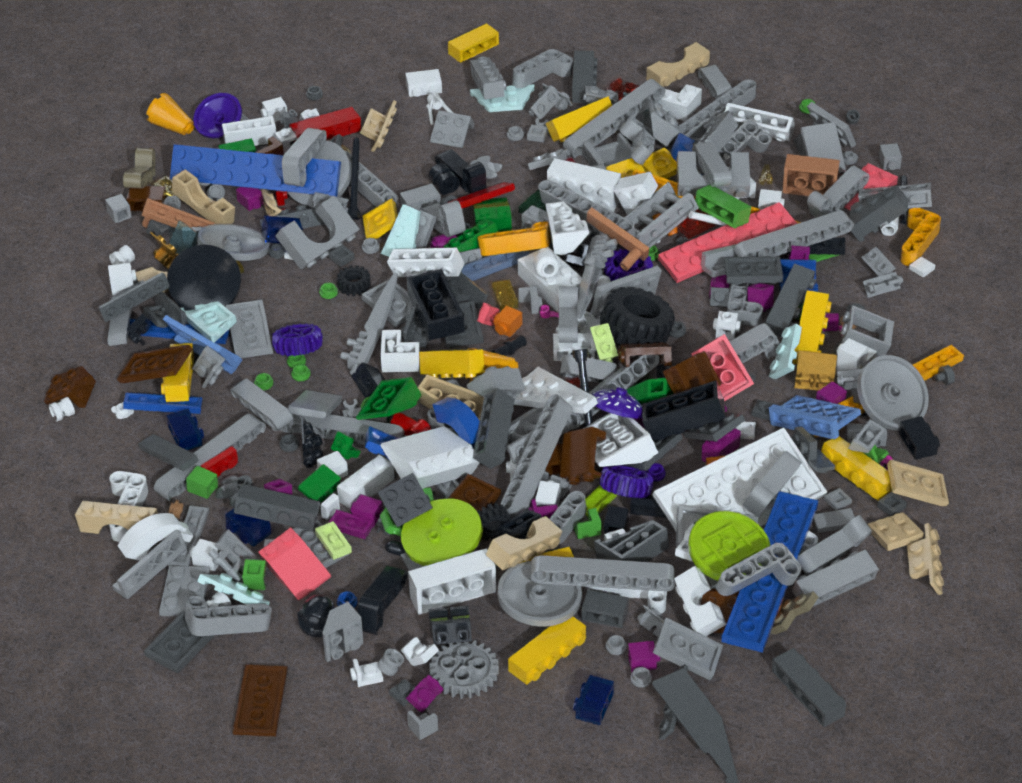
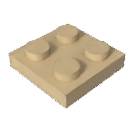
M904 512L867 524L872 530V536L887 551L924 539V533Z

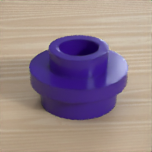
M654 463L650 469L646 470V473L653 477V481H661L665 478L666 471L661 464Z

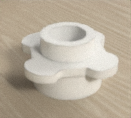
M124 402L111 408V411L116 414L118 419L127 418L134 413V410L123 409Z

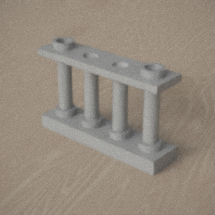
M667 182L651 198L645 200L624 218L634 223L635 238L650 249L689 217L690 211L695 212L699 207L692 194L687 193L682 198L676 196L671 184ZM670 201L675 203L669 209L664 208ZM657 212L661 214L655 220L651 219ZM643 223L648 225L642 231L637 229Z
M534 407L511 422L505 451L509 452L513 464L520 461L543 408ZM570 415L561 435L574 428Z

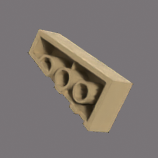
M425 376L418 387L422 394L419 398L421 404L431 409L433 408L432 404L446 397L456 398L465 403L480 421L484 401L483 396L433 376Z

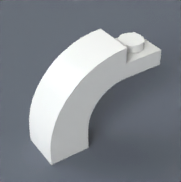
M160 513L146 517L132 526L123 536L118 547L126 558L140 561L155 543L167 538L176 529L181 532L183 540L186 542L191 541L193 534L185 523L177 520L174 514Z

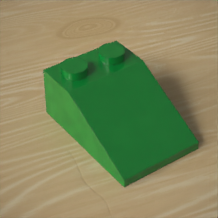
M506 197L491 198L472 205L475 226L479 221L486 219L495 222L499 232L512 230L510 205Z
M412 377L383 380L374 390L356 418L357 420L394 415L414 407L422 394Z

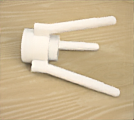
M433 92L427 97L428 104L426 107L431 125L434 124L432 109L438 110L443 107L447 112L453 113L438 93Z

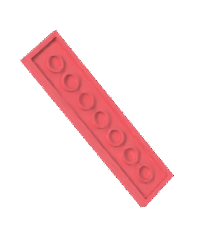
M778 202L750 214L749 222L733 228L727 224L658 254V260L675 282L679 283L704 272L701 267L702 252L735 245L798 223L782 204Z

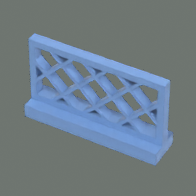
M167 315L163 318L167 325L177 334L174 338L176 343H193V351L198 356H200L206 346H209L225 358L222 366L224 367L223 370L229 374L235 372L242 362L239 356L217 343H213L186 325H182Z
M796 395L781 406L774 404L770 406L769 414L770 423L773 426L791 430L802 426L809 434L835 440L839 437L838 430L861 415V410Z

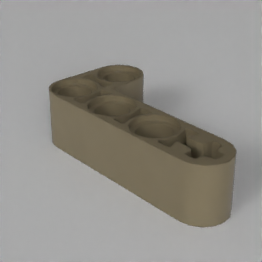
M136 148L135 167L124 173V188H144L154 182L153 176L156 174L155 149Z

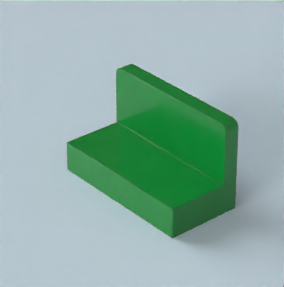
M322 464L298 486V490L309 499L320 501L321 504L337 490L341 477L325 464Z

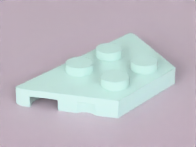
M534 84L528 85L525 88H516L512 85L506 86L504 97L484 99L479 89H470V95L474 96L488 112L523 110L525 103L530 98V94L534 91Z
M218 301L195 305V309L185 311L184 307L181 308L187 315V322L213 343L237 322L236 316Z

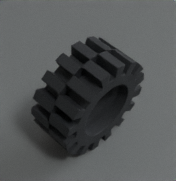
M351 265L349 269L344 267V271L340 270L337 275L338 289L342 294L346 293L347 296L358 294L360 296L362 292L365 293L370 289V273H368L367 269L364 270L362 266L359 268L356 265L353 268Z
M494 503V506L488 504V508L482 507V511H477L483 528L481 539L484 538L485 541H488L489 538L493 540L499 537L498 527L511 519L503 505L500 504L498 506V503Z

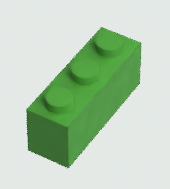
M711 184L697 190L695 201L700 210L733 228L749 222L751 206L716 187H712Z

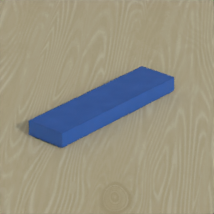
M125 393L123 409L201 414L202 397H190L189 401L166 402L165 395Z

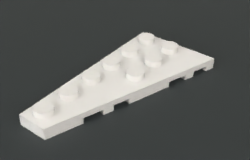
M537 367L529 375L522 378L525 390L513 397L515 399L514 405L544 408L548 398L553 394H558L572 406L571 412L586 414L598 404L595 396L540 367Z

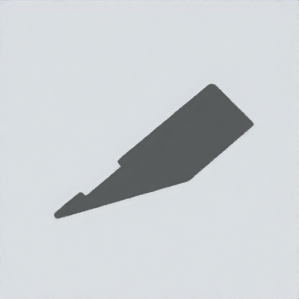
M682 668L654 680L652 685L704 753L708 752L727 776L725 782L739 783L722 717L687 671Z

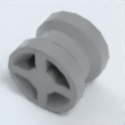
M387 649L378 662V668L384 674L393 676L397 673L398 667L403 664L404 657L395 649Z

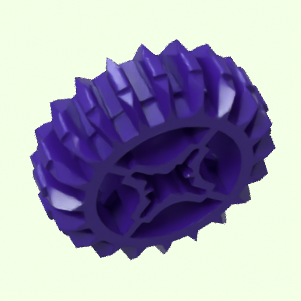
M619 248L618 252L613 251V257L607 258L604 272L611 281L652 268L653 264L650 256L645 261L639 258L628 271H625L619 264L630 251Z
M307 323L281 327L273 333L272 345L277 354L294 357L315 352V350L320 349L323 341L321 329L316 325H308Z
M613 465L605 466L602 469L600 486L613 494L627 498H645L650 495L653 489V477L639 468Z

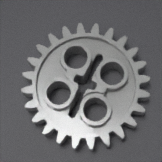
M476 640L472 644H469V641L464 643L457 642L455 645L449 643L448 648L442 645L441 651H438L435 656L431 657L432 663L429 664L430 676L439 682L440 686L444 689V694L446 695L451 692L452 697L460 694V699L464 697V694L471 698L472 693L480 696V690L487 692V686L493 687V681H497V674H499L496 654L491 653L490 647L485 649L484 643L477 646Z

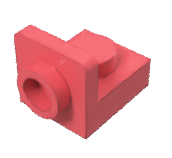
M483 303L477 321L493 326L494 317L499 313L500 309Z

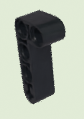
M452 149L435 156V163L446 164L460 181V187L465 192L471 194L486 189V170L481 162L469 165Z
M386 566L361 596L358 604V614L361 616L363 632L378 635V629L383 626L384 611L403 589L408 578V571Z

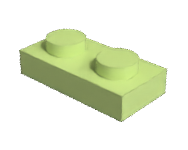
M334 522L315 528L316 536L333 560L352 553L350 544Z

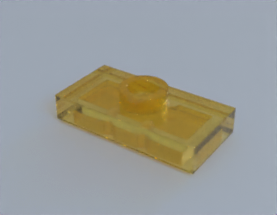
M510 280L493 282L492 289L500 311L506 306L514 309L518 308V301Z

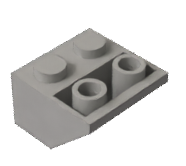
M649 99L647 103L653 137L667 147L680 131L676 116L671 111L666 112L660 103L652 102Z
M509 366L503 368L489 367L485 370V373L474 377L473 381L467 384L468 389L483 397L496 388L511 397H515L525 390L519 368H510Z
M346 602L330 610L322 633L325 660L327 662L331 661V657L337 660L342 657L344 652L357 650L364 644L361 616L350 603Z

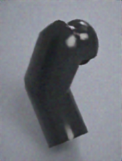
M389 541L385 545V550L391 554L401 556V554L406 553L400 542Z

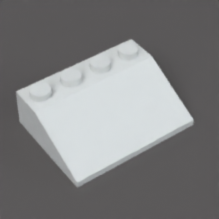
M609 413L585 427L593 426L606 432V440L597 441L595 463L599 467L642 463L658 454L650 434L633 418Z
M445 426L384 442L380 445L400 478L402 479L414 473L422 489L465 477L467 474L471 475L480 463L473 459L474 448L472 445Z

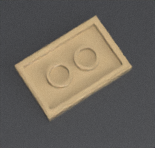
M890 460L887 463L892 493L939 506H947L949 504L943 474Z

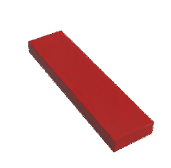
M503 182L452 201L457 200L463 209L511 192L515 189L514 183Z

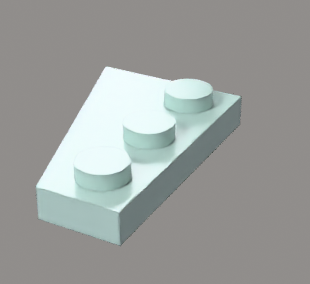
M404 204L402 205L381 254L390 257L393 249H416L415 240L419 229L420 211Z
M798 324L784 329L782 333L783 339L776 349V358L770 365L769 377L778 379L794 371L795 365L792 364V360L797 356V352L794 349L799 344L802 327Z
M221 573V575L200 574L197 581L203 585L213 584L215 585L214 590L229 595L233 594V599L244 604L269 605L270 603L263 598V594L248 590L246 584L232 581V577L225 573Z

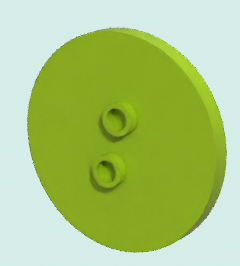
M458 499L431 501L432 509L403 525L401 531L403 548L412 561L422 566H428L472 553L478 546L483 532L480 516L474 507Z
M718 511L703 516L692 527L688 539V550L694 564L705 575L717 581L726 569L771 546L767 534L759 524L745 515L730 511Z

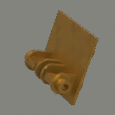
M150 232L161 246L154 251V258L169 269L173 260L179 255L176 253L177 250L170 243L168 245L165 244L166 241L162 236H156Z
M799 350L795 388L820 390L832 381L834 382L837 355Z

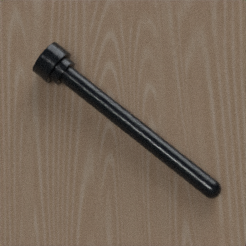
M358 137L353 138L350 207L347 212L355 220H360V211L357 207L360 139Z
M588 349L572 350L573 358L578 362L581 390L589 393L585 363L587 357H589ZM591 410L584 414L585 426L593 423Z

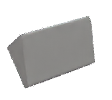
M869 419L853 439L848 449L869 453L886 429Z

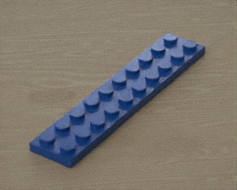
M174 144L170 179L172 180L174 176L186 169L198 179L199 183L313 195L315 192L337 197L341 162L312 158L306 165L305 185L300 187L284 183L282 158L284 155Z
M779 491L764 528L770 544H784L797 560L816 513L818 500ZM770 573L741 589L724 629L721 642L763 653L788 586L781 584L775 575Z

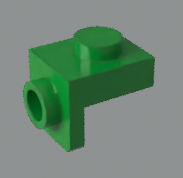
M342 432L336 433L331 450L338 451L344 459L348 460L350 457L358 458L361 453L359 449L352 446L353 438Z

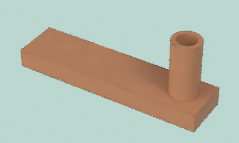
M147 198L141 215L144 216L142 225L145 228L148 227L151 219L184 231V227L203 228L215 224L209 220Z
M592 207L589 209L586 221L604 234H607L611 239H616L618 244L630 251L619 264L623 270L628 271L639 258L643 261L646 260L649 255L648 246Z

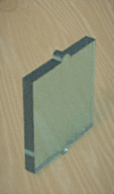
M180 220L170 241V244L177 250L176 253L178 254L192 247V242L197 233Z

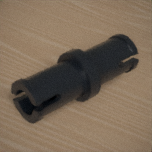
M519 335L511 341L503 342V345L491 350V352L504 356L512 355L516 350L527 345L526 338L523 335Z

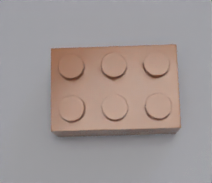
M787 154L784 167L783 193L809 196L813 191H818L823 195L838 180L840 160Z

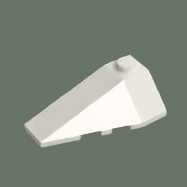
M564 201L547 203L546 210L554 255H566L573 252L589 234L587 222L585 220L581 221L580 216L574 214Z

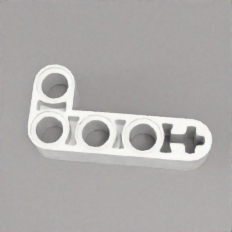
M124 471L112 473L109 478L112 493L116 496H121L118 504L142 507L148 495L146 477L142 474ZM109 524L112 539L120 542L128 530L119 525Z
M586 587L587 591H600L629 598L647 599V607L649 609L653 607L661 614L666 610L667 591Z

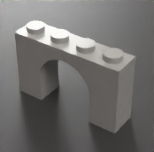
M678 151V196H685L687 193L696 196L697 190L710 185L707 178L700 175L697 171L696 152ZM731 152V185L716 188L733 197H749V152Z
M335 196L321 203L315 210L329 230L330 238L328 242L317 243L310 240L295 221L280 229L276 234V238L300 269L305 267L310 269L317 263L316 260L319 258L324 260L329 256L330 251L343 245L342 243L345 241L350 243L357 237L356 233L360 229Z

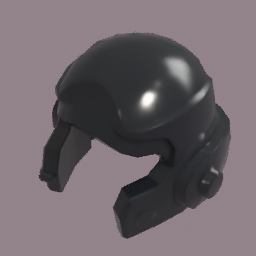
M313 595L305 601L303 607L297 612L299 628L304 634L317 638L323 637L322 633L329 612L336 608L332 600L327 597Z

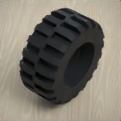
M621 287L612 291L606 299L600 316V325L609 324L613 340L619 346L620 344L667 342L675 321L672 308L669 307L666 301L662 300V297L654 295L651 291L647 292L642 288L635 289L634 287Z

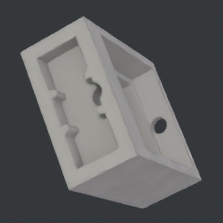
M852 306L849 312H845L842 319L844 324L840 332L842 334L841 342L844 343L850 338L876 350L877 357L886 355L891 347L894 321L856 306ZM854 324L877 333L879 338L876 339L853 330L852 325Z

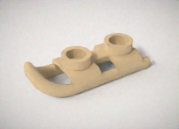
M261 189L267 215L272 217L281 213L282 210L277 207L273 193Z

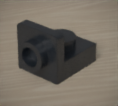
M143 313L127 328L130 340L136 345L140 343L142 346L146 343L140 336L145 334L152 325Z

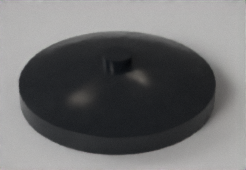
M196 245L182 251L171 263L167 274V281L170 286L168 288L173 301L180 308L184 307L185 311L194 310L195 305L217 301L226 307V305L232 304L235 301L241 288V274L237 262L227 251L213 245Z

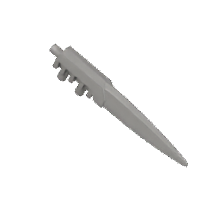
M600 233L591 239L584 261L585 269L578 296L577 319L582 318L593 297L599 277L603 273L601 269L606 266L607 258L614 256V252L610 247L617 246V240H610L607 234Z
M396 272L391 276L364 326L365 331H360L359 338L356 340L348 338L347 345L352 346L353 351L341 353L340 358L347 360L348 369H351V375L356 372L362 362L368 364L379 340L393 301L398 273Z

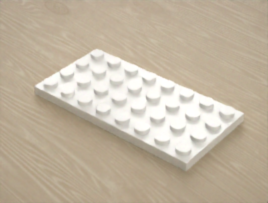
M782 428L655 490L652 495L675 531L677 526V508L679 506L714 511H730L742 515L756 516L745 508L743 503L757 483L761 482L785 451H788L800 460L802 464L781 489V492L817 500L826 495L827 491L785 428ZM777 496L758 518V524L761 528L766 526Z

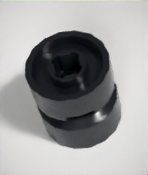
M438 163L429 171V179L443 195L455 192L458 189L460 181L446 164Z

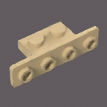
M393 100L386 115L370 109L362 126L360 134L375 141L371 149L373 152H375L377 147L381 148L385 140L383 138L389 130L386 127L390 126L397 110L395 108L397 101Z
M929 523L924 524L926 538L907 545L909 573L912 579L929 575L931 586L938 595L943 594L942 586H944V580L941 576L943 567L939 560L941 550L938 546V540L940 538L937 530L933 529Z

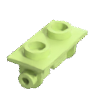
M609 324L590 327L599 360L612 362L613 357H617L618 353Z

